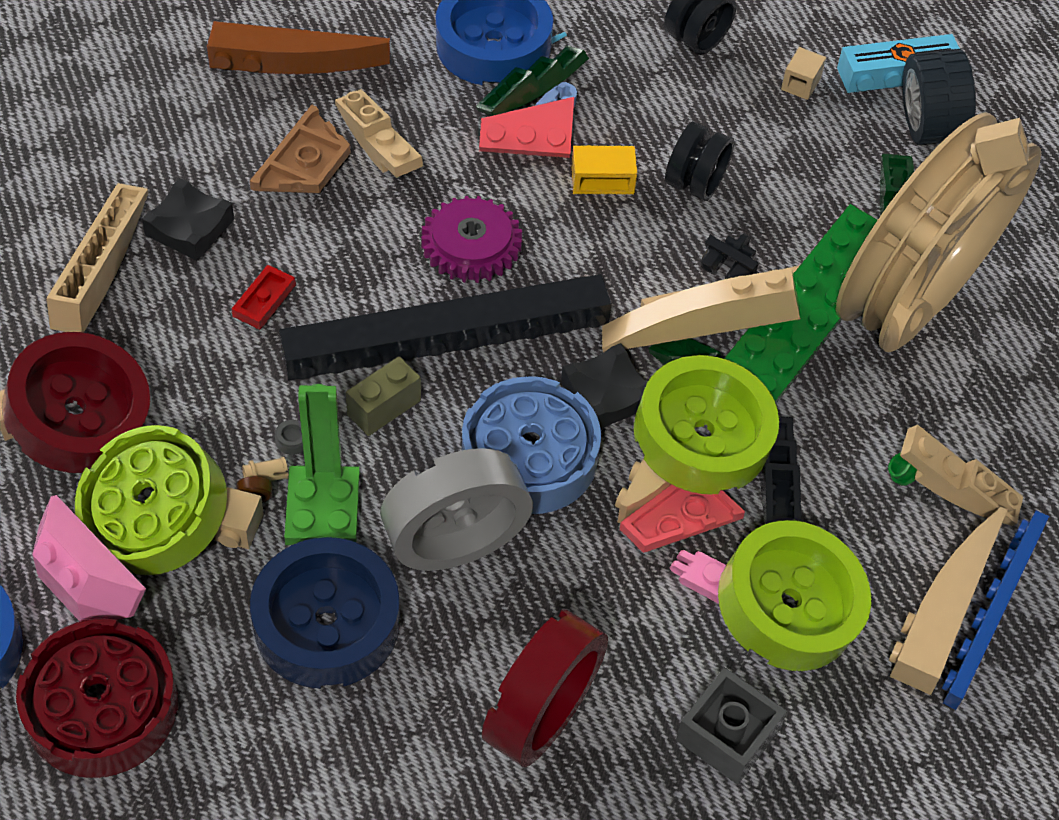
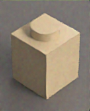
M799 47L785 70L781 90L808 100L821 79L826 57Z
M1020 118L977 129L975 142L971 143V153L975 164L981 163L984 176L1028 165L1030 148Z
M227 487L226 510L222 523L215 535V541L229 548L241 547L250 549L264 515L261 496Z

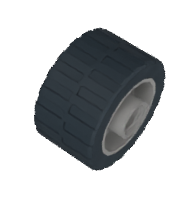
M961 49L916 53L908 56L903 75V103L911 137L917 145L940 143L960 125L974 117L976 113L975 82L968 56Z

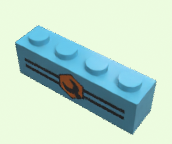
M953 34L842 47L837 69L847 93L903 86L904 66L910 54L960 48Z

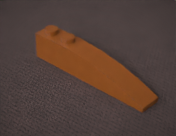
M213 21L207 44L210 68L258 73H332L390 64L391 60L390 38Z

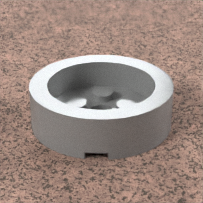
M480 448L462 450L434 459L436 466L419 475L413 470L389 491L382 503L380 512L383 525L397 559L409 568L432 571L449 569L473 562L505 545L526 525L532 513L533 502L517 465L511 461L509 455L499 450Z

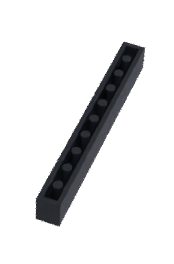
M598 274L279 329L288 381L295 379L304 380L312 376L329 373L338 374L357 368H372L380 364L390 363L399 356L404 361L425 356H439L453 351L472 350L476 347L487 345H501L515 340L535 339L549 334H563L583 328H597L609 323L612 303L602 275Z

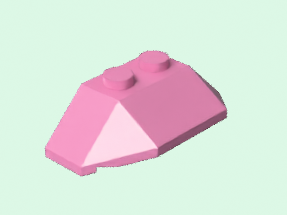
M57 495L50 497L39 524L32 554L38 577L79 622L90 619L117 620L134 616L146 588Z

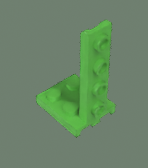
M323 384L299 385L298 401L305 466H289L285 545H293L308 539L323 537L341 538L357 543L359 467L342 466L336 386H326Z

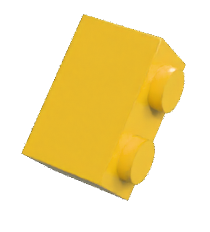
M573 146L571 165L573 194L635 193L637 178L635 146Z

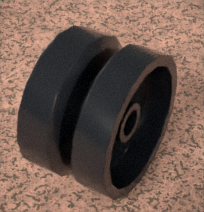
M672 0L664 19L665 32L676 40L684 41L685 46L699 55L706 54L719 44L730 29L736 14L735 0Z
M692 121L684 129L672 151L666 168L665 183L679 190H683L689 185L690 195L708 201L717 190L728 168L733 154L734 139L719 132L710 137L708 127Z

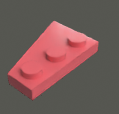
M574 97L481 118L479 151L570 158Z
M671 484L655 498L620 523L619 530L645 553L744 518L745 511L723 490H720L719 494H699L683 490Z

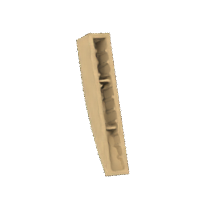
M117 183L47 296L50 329L84 333L104 299L129 247L148 196L147 188Z
M792 268L738 276L708 283L663 297L630 311L602 326L603 352L620 343L625 349L798 320L800 319V312Z
M1000 507L967 537L936 576L916 615L911 612L908 613L901 629L902 633L907 634L904 643L896 642L888 660L895 664L890 674L891 678L929 695L932 694L940 679L1008 509Z

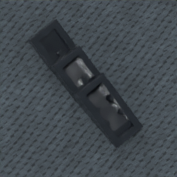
M779 417V430L776 441L760 472L765 524L785 520L802 522L800 465H797L796 441H794L793 417Z

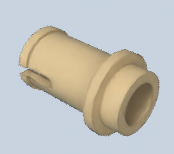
M284 457L258 463L250 460L248 465L242 466L244 478L256 476L270 481L288 479V472H286L288 468Z

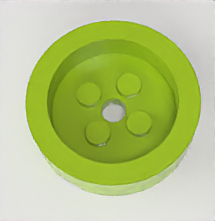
M704 355L682 357L658 369L646 384L634 420L635 441H638L644 453L643 459L658 476L683 490L710 495L719 494L720 490L734 487L740 489L756 478L766 463L779 430L777 406L766 386L744 367L726 359ZM707 425L711 435L707 437L701 436L695 431V428Z
M151 425L129 430L104 445L100 449L102 454L90 469L85 468L76 490L75 515L131 573L157 575L182 567L197 557L208 546L224 518L227 489L221 469L195 440L181 433L176 428ZM152 487L154 491L151 492L145 503L138 501V496L142 490Z
M785 520L771 522L752 531L732 555L719 580V607L724 622L733 637L747 651L751 649L769 660L767 664L784 670L808 671L821 668L833 662L861 633L867 623L871 610L870 585L858 558L840 539L830 532L800 521ZM783 593L798 601L796 608H791L784 604L782 600Z

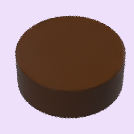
M256 476L245 477L237 482V490L261 496L262 503L272 498L273 484L266 478Z

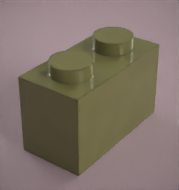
M400 356L346 391L347 415L367 436H370L421 401V377Z

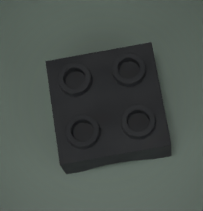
M179 178L173 184L166 198L155 209L145 214L142 218L145 236L198 261L234 221L232 202L223 198L219 199L206 195L188 181Z
M621 343L610 347L595 358L584 362L570 363L562 367L561 384L573 394L578 392L587 400L597 415L600 429L636 414L647 382L638 374Z

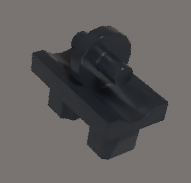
M745 233L738 239L729 235L724 243L710 234L705 241L706 251L700 261L702 269L715 275L722 264L731 268L725 279L759 273L757 271L759 263L752 259L756 254V250L749 247L751 237Z

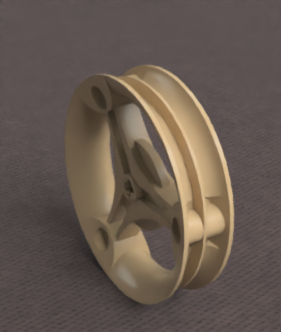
M980 113L964 122L946 137L921 163L877 220L857 252L844 278L836 302L837 315L844 321H852L862 316V324L869 331L881 328L879 346L885 352L895 351L912 340L954 298L996 244L1033 182L1041 160V149L1034 143H1028L1030 148L1028 165L984 176L981 163L975 164L971 153V143L975 142L977 129L997 124L996 118L990 113Z

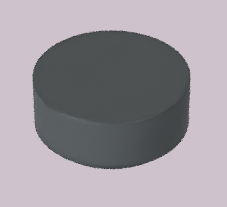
M287 420L277 426L275 430V443L281 452L289 455L303 452L301 421Z

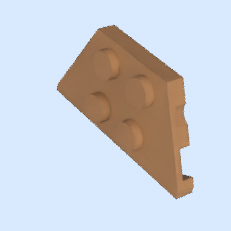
M311 105L251 178L250 189L253 191L320 193L351 153L350 144L342 135L336 132V128L330 121L325 122L319 115V109Z

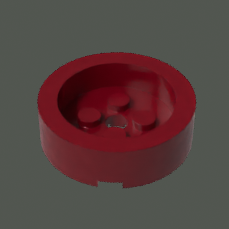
M83 332L55 333L40 338L28 345L13 362L3 395L2 416L8 434H12L22 447L21 451L29 458L57 471L83 473L86 467L90 469L102 454L100 449L120 434L143 427L150 407V390L146 376L137 361L117 344L103 337ZM77 401V405L83 409V412L81 414H72L66 410L65 406Z
M567 609L561 610L558 616L561 618L559 621L553 617L547 620L524 647L498 689L502 694L497 704V710L491 707L483 724V741L522 767H528L538 760L568 724L594 681L607 650V634Z
M90 619L58 630L46 638L32 652V659L25 668L23 675L19 676L16 690L17 710L33 748L49 765L70 775L85 778L109 777L140 765L162 746L171 732L176 719L178 692L172 667L165 650L144 629L140 627L136 629L120 624L116 619ZM97 683L107 687L106 691L101 695V699L87 696V689Z

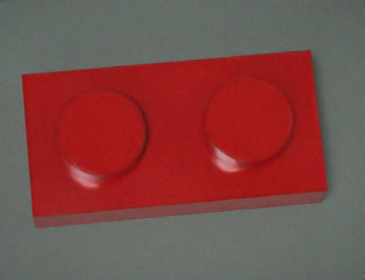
M267 265L231 308L232 317L260 330L296 286L295 277Z

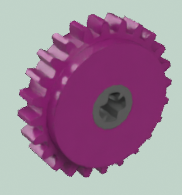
M468 196L460 200L452 198V202L449 204L441 203L440 211L432 209V217H426L425 226H422L421 248L424 249V257L430 258L431 267L439 266V274L445 272L450 274L451 280L457 277L462 279L464 283L467 280H474L475 283H479V280L484 278L490 281L494 274L503 275V267L511 269L512 261H517L519 252H521L522 229H519V221L513 220L512 211L505 213L504 205L500 204L497 206L493 204L492 199L486 201L482 200L480 196H477L476 199L469 198Z

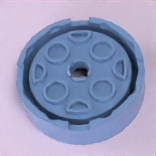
M526 376L501 381L481 393L477 402L466 412L462 427V450L486 448L508 454L511 461L517 465L532 498L533 509L531 514H542L571 504L588 489L597 470L601 429L593 408L578 392L573 394L569 390L560 387V382L552 379ZM534 432L540 436V439L535 444H532L531 441L525 440L522 436L525 433Z

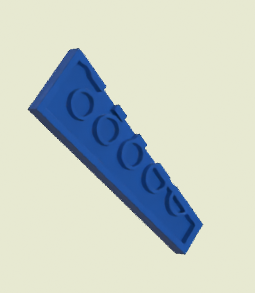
M1036 510L1030 522L1025 519L1022 520L1000 565V568L1004 569L1005 572L1001 580L994 578L986 594V597L991 599L987 610L980 607L971 627L977 630L972 641L967 638L964 640L956 657L962 660L958 671L950 670L941 688L948 692L943 704L957 710L963 700L1049 518L1048 515Z

